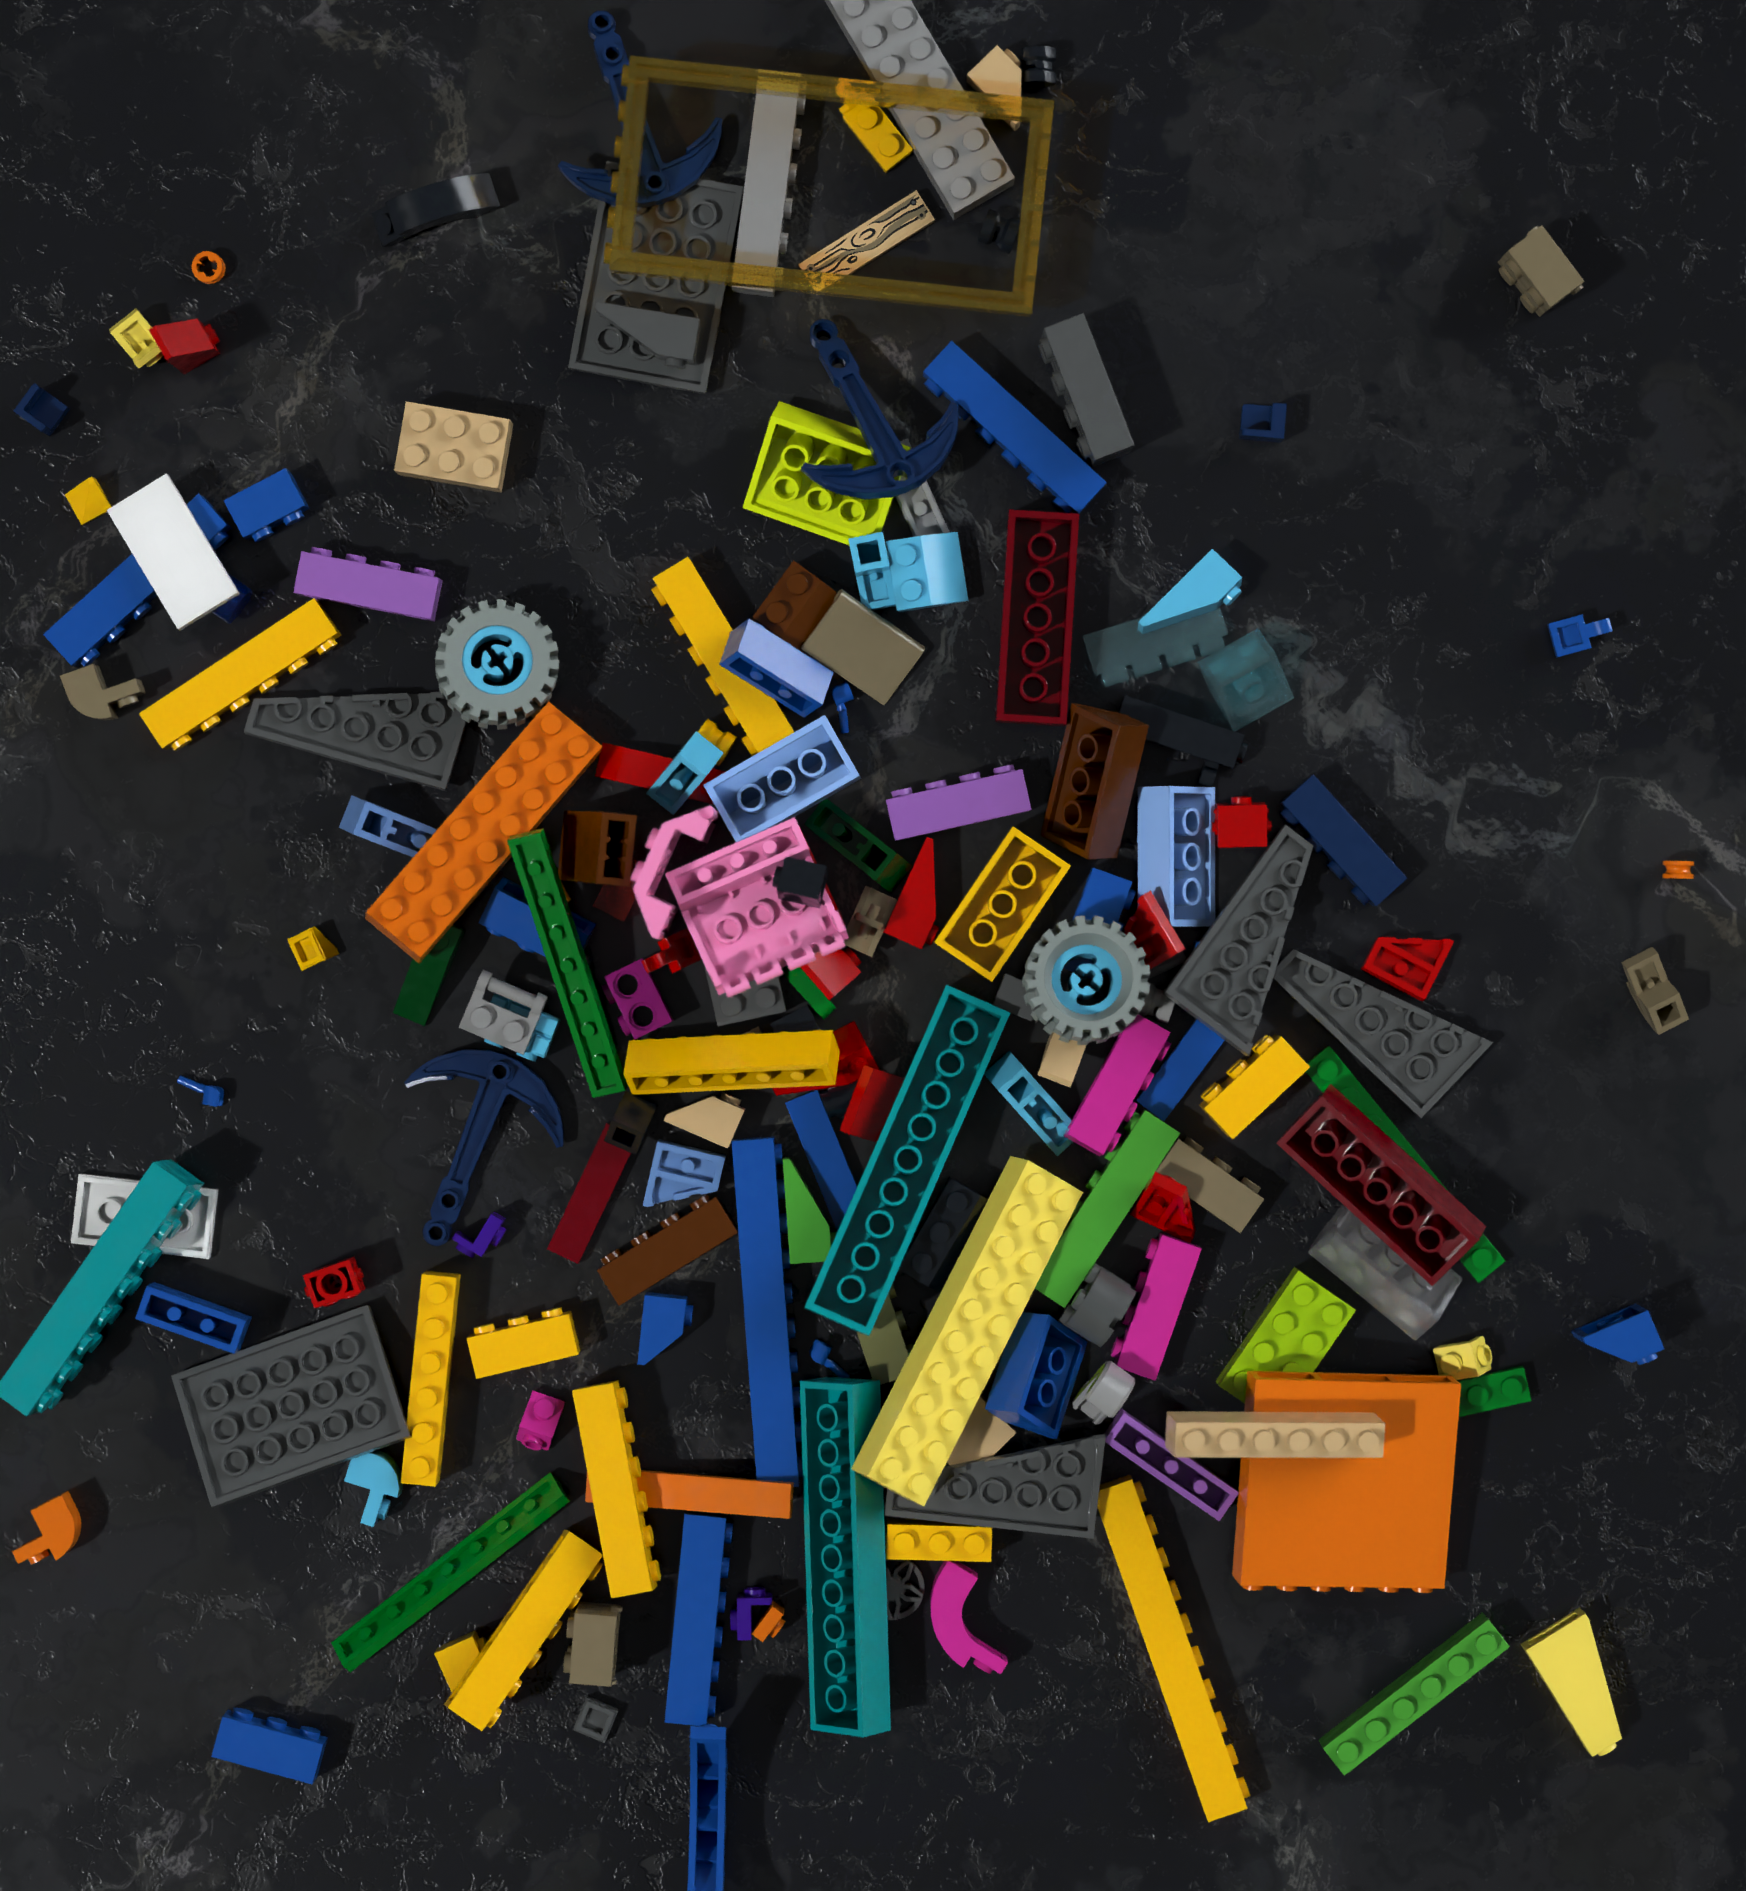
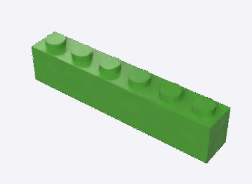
M1144 1108L1140 1114L1134 1112L1129 1122H1126L1123 1129L1128 1132L1121 1143L1118 1142L1111 1153L1109 1151L1106 1152L1104 1158L1108 1162L1103 1170L1100 1172L1096 1169L1087 1181L1085 1187L1089 1191L1082 1201L1079 1200L1035 1287L1036 1290L1063 1308L1067 1306L1180 1135V1132Z
M1482 1612L1321 1737L1319 1742L1322 1748L1345 1776L1510 1646Z

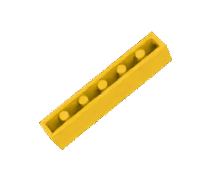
M689 557L653 577L652 579L657 585L651 589L661 607L668 604L675 616L669 620L679 637L685 633L693 646L687 650L696 665L700 666L704 663L711 674L705 680L715 696L723 694L729 704L723 709L733 726L740 723L747 735L741 739L751 756L794 733L775 699L719 665L732 628Z
M313 598L140 712L139 715L162 749L169 750L173 748L174 751H177L192 741L190 735L200 728L203 732H206L221 722L219 716L229 709L234 713L250 703L248 699L250 695L258 690L263 694L279 684L277 678L285 672L289 671L290 674H294L308 665L306 659L317 651L320 655H323L337 645L335 639L340 637L341 633L320 601Z
M832 1030L782 1031L778 1033H746L744 1035H712L705 1037L681 1036L665 1039L646 1038L643 1040H629L623 1075L632 1095L836 1085L840 1050Z
M425 1271L421 1275L407 1425L412 1437L406 1439L404 1444L401 1483L436 1487L440 1481L461 1274Z
M619 1380L576 1388L572 1390L611 1598L653 1591L657 1587L656 1581L661 1580V1572L658 1561L652 1560L650 1547L654 1546V1535L651 1525L646 1526L643 1513L648 1511L646 1494L644 1491H639L636 1479L641 1477V1466L638 1456L633 1457L630 1443L635 1442V1435L632 1423L626 1422L624 1408H628L626 1390L624 1387L620 1388Z
M564 1530L444 1705L480 1731H483L486 1726L491 1728L502 1713L499 1706L505 1697L512 1698L521 1686L522 1680L519 1677L525 1668H533L541 1657L542 1651L539 1648L545 1639L549 1638L551 1640L561 1628L563 1622L559 1620L567 1608L572 1610L579 1602L583 1594L579 1591L587 1579L592 1581L599 1573L603 1565L599 1561L603 1554L572 1532Z

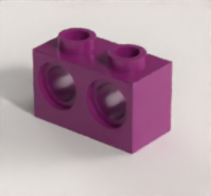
M644 958L604 976L607 984L602 985L609 1003L613 1004L616 1002L622 1013L617 1019L626 1036L632 1034L634 1040L674 1021L651 972L647 974L641 962ZM626 974L634 976L638 982L637 990L631 995L624 994L619 989V980ZM639 1006H647L653 1012V1020L648 1026H641L634 1019V1012Z

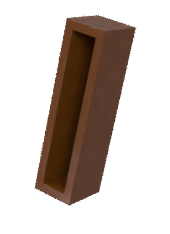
M708 1194L701 1196L689 1204L692 1210L680 1217L678 1212L670 1215L660 1222L662 1229L650 1235L649 1231L646 1230L630 1240L633 1245L630 1249L621 1254L617 1248L600 1259L603 1265L597 1269V1272L618 1306L738 1233V1227L718 1195L711 1199Z

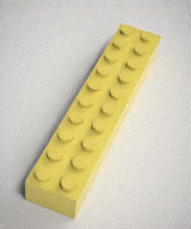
M1010 1156L851 1470L907 1500L925 1506L1083 1194L1082 1191L1029 1160Z

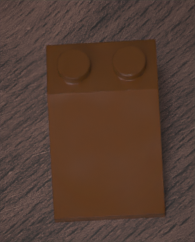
M793 560L753 615V620L813 658L803 651L801 646L834 603V597L837 592ZM835 672L833 673L832 677L838 681L841 676Z

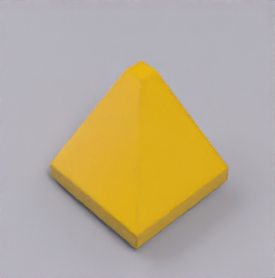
M93 476L84 480L65 494L82 526L105 514L112 507L97 479Z
M315 926L287 939L301 971L339 954L337 948Z

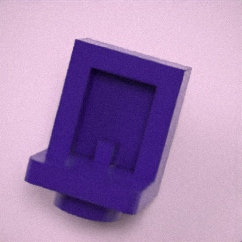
M496 1212L491 1213L476 1240L457 1231L452 1237V1240L458 1243L455 1248L471 1258H474L476 1254L482 1257L490 1244L497 1247L507 1230L502 1227L506 1218Z
M764 1587L744 1588V1593H738L737 1609H731L730 1612L731 1631H737V1640H752V1605H772L773 1593L765 1592Z

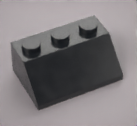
M949 1176L909 1245L898 1270L941 1293L989 1198Z

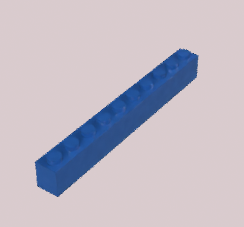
M774 1136L733 1139L732 1154L756 1480L794 1482V1487H799L800 1477H803L802 1456H798L797 1443L802 1442L801 1421L795 1422L794 1408H801L800 1388L793 1387L792 1373H798L797 1352H790L789 1339L796 1338L795 1319L794 1317L788 1318L787 1304L793 1303L792 1282L785 1283L784 1269H791L789 1248H783L782 1234H788L786 1213H780L779 1200L785 1199L784 1178L777 1179V1165L783 1164L782 1144H775Z

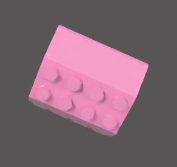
M707 806L662 823L660 830L653 828L645 847L650 849V852L645 862L638 861L630 880L636 882L633 890L650 935L653 938H666L679 909L678 906L654 896L682 832L708 843L716 826L712 822L717 821L719 818L718 810L712 806Z
M795 817L665 873L684 921L718 995L726 993L727 997L730 998L750 989L749 982L753 980L756 981L757 985L784 974L782 968L788 966L791 971L816 960L814 954L819 951L822 956H826L846 947L844 940L849 939L846 928L838 911L835 910L826 889L820 908L781 900L778 898L777 888L773 887L776 867H783L785 857L814 863Z

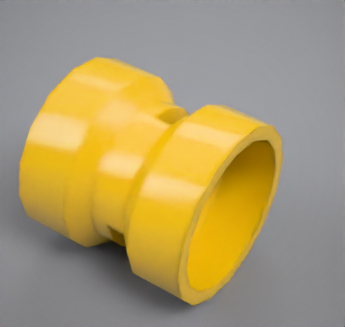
M707 719L698 733L723 752V755L716 763L717 766H720L735 743L737 736L729 731L722 732L717 728L716 723Z

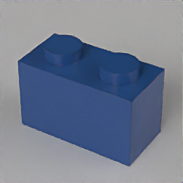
M286 468L224 500L242 537L248 541L254 539L255 542L271 536L274 533L272 528L283 522L286 526L300 521L305 517L303 512L310 509L293 475Z

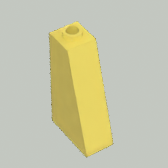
M1578 1608L1526 1640L1521 1646L1585 1749L1592 1757L1597 1754L1603 1756L1614 1750L1617 1746L1616 1742L1621 1740L1622 1737L1589 1618L1582 1609Z

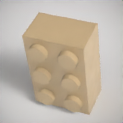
M406 401L394 471L401 476L502 493L513 423L510 419Z

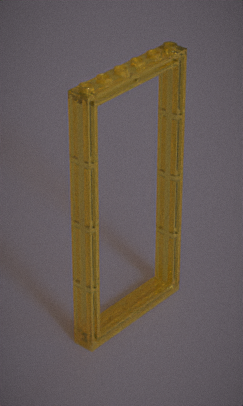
M630 56V64H623L621 86L627 87L626 101L620 100L618 108V122H624L623 135L616 136L614 157L620 158L619 172L613 171L611 179V193H617L615 207H609L607 228L613 229L612 243L606 242L604 250V264H610L609 270L611 273L1031 317L1054 100ZM650 82L1030 122L1012 292L633 252Z

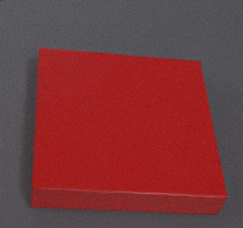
M864 1065L840 1131L877 1143L905 1078Z

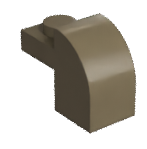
M95 664L60 676L67 697L73 707L83 715L99 720L118 719L114 708L115 704H118L119 709L138 703V696L146 694L142 680L136 678L107 688L100 666Z
M1653 947L1621 962L1628 979L1626 984L1637 1007L1658 1035L1689 1020L1680 993L1668 980L1658 952Z

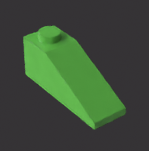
M783 1157L790 1264L824 1262L837 1232H830L829 1221L791 1157Z

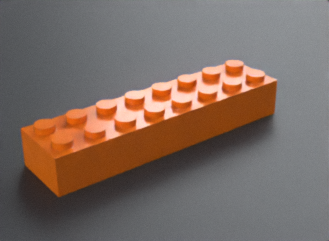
M548 701L366 911L365 919L420 964L512 857L507 842L508 838L512 835L535 830L600 755L602 745Z

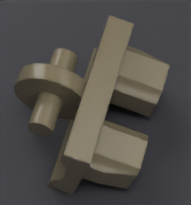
M865 886L846 928L849 939L844 940L845 945L872 957L897 899Z

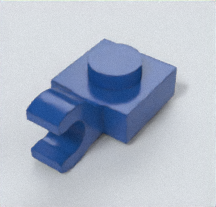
M1583 614L1547 624L1556 658L1590 649L1592 647L1589 638L1613 631L1609 618L1585 624Z

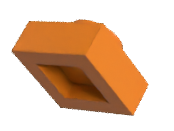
M773 1600L772 1605L767 1608L753 1627L752 1635L761 1642H764L768 1635L774 1638L786 1622L782 1619L784 1608Z

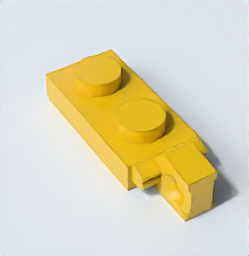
M846 80L834 88L836 90L834 91L844 104L839 108L844 122L885 173L889 172L913 152V148L870 95L868 96L864 90L857 94Z

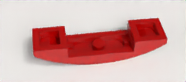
M603 743L595 777L650 789L673 759ZM712 768L688 799L714 805L703 785L725 771Z

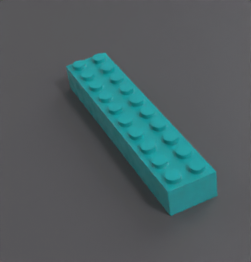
M945 986L804 1309L863 1335L870 1336L1010 1012L951 986Z
M822 1377L800 1381L810 1727L814 1731L867 1737L891 1730L883 1486L851 1470L881 1411L880 1380Z

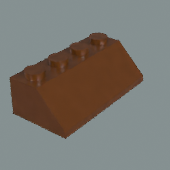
M1071 703L1040 836L1086 859L1117 858L1149 725L1122 713Z

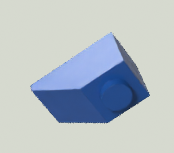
M646 1292L637 1365L647 1364L683 1334L685 1326L692 1325L693 1305H687L688 1296Z

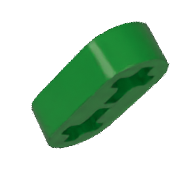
M788 966L782 968L783 975L823 1020L837 1009L801 967L791 971Z

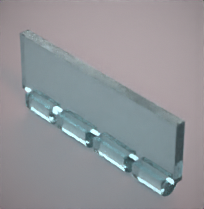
M1219 607L1215 611L1146 634H1142L1138 630V622L1143 618L1141 617L1082 636L1094 675H1102L1105 687L1129 680L1126 667L1130 665L1136 678L1162 670L1159 656L1165 655L1168 667L1194 660L1196 658L1192 646L1197 644L1202 657L1225 650L1222 636L1228 635Z

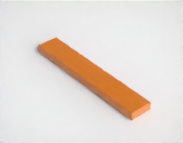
M641 1470V1477L636 1478L638 1489L645 1492L647 1504L650 1508L784 1519L792 1518L794 1482ZM587 1473L585 1502L593 1503Z

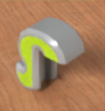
M1106 1361L1096 1371L1090 1381H1087L1072 1401V1407L1075 1410L1077 1408L1091 1417L1095 1425L1101 1424L1107 1416L1114 1417L1123 1406L1135 1385V1378L1114 1362Z

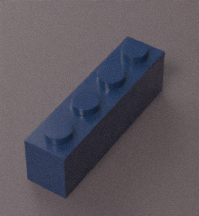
M1314 774L1306 778L1279 803L1284 808L1280 813L1282 817L1293 828L1299 825L1307 834L1304 839L1313 845L1312 850L1316 854L1323 851L1331 860L1327 866L1340 880L1346 877L1352 883L1354 888L1350 891L1364 906L1368 902L1371 906L1379 905L1407 879L1403 872Z

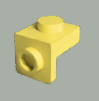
M135 308L111 327L109 331L139 369L144 365L147 367L152 366L161 359L163 354L148 330L152 326L139 310Z
M1484 1336L1475 1337L1470 1341L1440 1345L1433 1348L1439 1375H1450L1456 1380L1479 1377L1491 1370L1492 1353L1490 1347L1485 1343Z

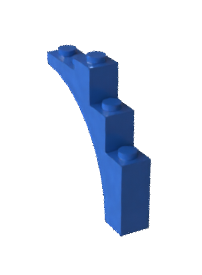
M714 1724L690 1727V1824L687 1891H724L728 1756L726 1749V1727H718Z

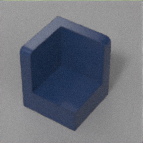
M34 383L16 406L14 412L44 434L51 436L70 408Z
M1272 403L1271 406L1244 404L1241 411L1239 439L1281 443L1285 433L1287 404Z

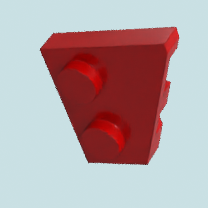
M1149 891L1139 897L1137 901L1139 906L1134 916L1129 918L1124 928V934L1127 935L1129 932L1133 934L1136 938L1134 944L1138 949L1140 947L1143 948L1146 954L1143 959L1144 963L1149 965L1151 970L1183 951L1185 947L1154 895Z
M1378 937L1375 939L1361 970L1420 1001H1424L1454 941L1451 939L1429 940L1422 938L1397 939L1395 937Z
M1154 1172L1134 1203L1130 1215L1191 1243L1196 1228L1187 1186L1178 1183L1170 1176Z

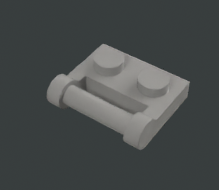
M483 969L458 1028L524 1055L548 996L539 992L537 995L529 993L492 977L493 973ZM489 990L531 1008L528 1018L484 1000L486 991Z

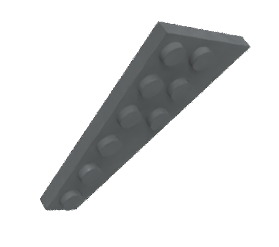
M440 692L423 694H363L344 697L320 696L318 698H257L253 700L244 733L447 791L467 721L461 718L459 711L455 710L453 712L447 705L446 697H442Z
M1287 825L1282 826L1163 992L1165 996L1245 1056H1250L1254 1034L1262 1017L1261 1011L1267 992L1272 984L1285 941L1286 929L1292 918L1293 906L1299 887L1302 885L1313 849L1311 843Z
M1291 949L1277 964L1273 979L1419 1118H1422L1493 1043L1294 949Z
M1100 1434L945 1466L925 1506L907 1500L887 1489L884 1516L1094 1539L1106 1435Z

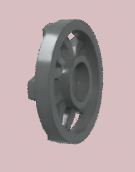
M886 1559V1561L901 1562L894 1568L893 1572H890V1568L886 1566L887 1619L898 1620L909 1616L919 1607L924 1596L925 1582L921 1570L912 1560ZM908 1565V1569L904 1577L898 1574V1572L901 1569ZM912 1570L918 1578L919 1588L912 1583H906L910 1579ZM910 1589L918 1594V1596H906L905 1591ZM901 1598L905 1602H914L908 1609L900 1612L902 1606ZM889 1601L896 1602L894 1613L890 1611Z

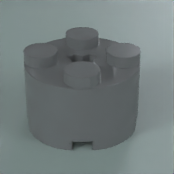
M1094 1263L1073 1295L1075 1298L1072 1303L1067 1304L1058 1321L1091 1343L1102 1347L1114 1332L1112 1328L1118 1320H1122L1135 1296L1136 1288L1104 1267Z

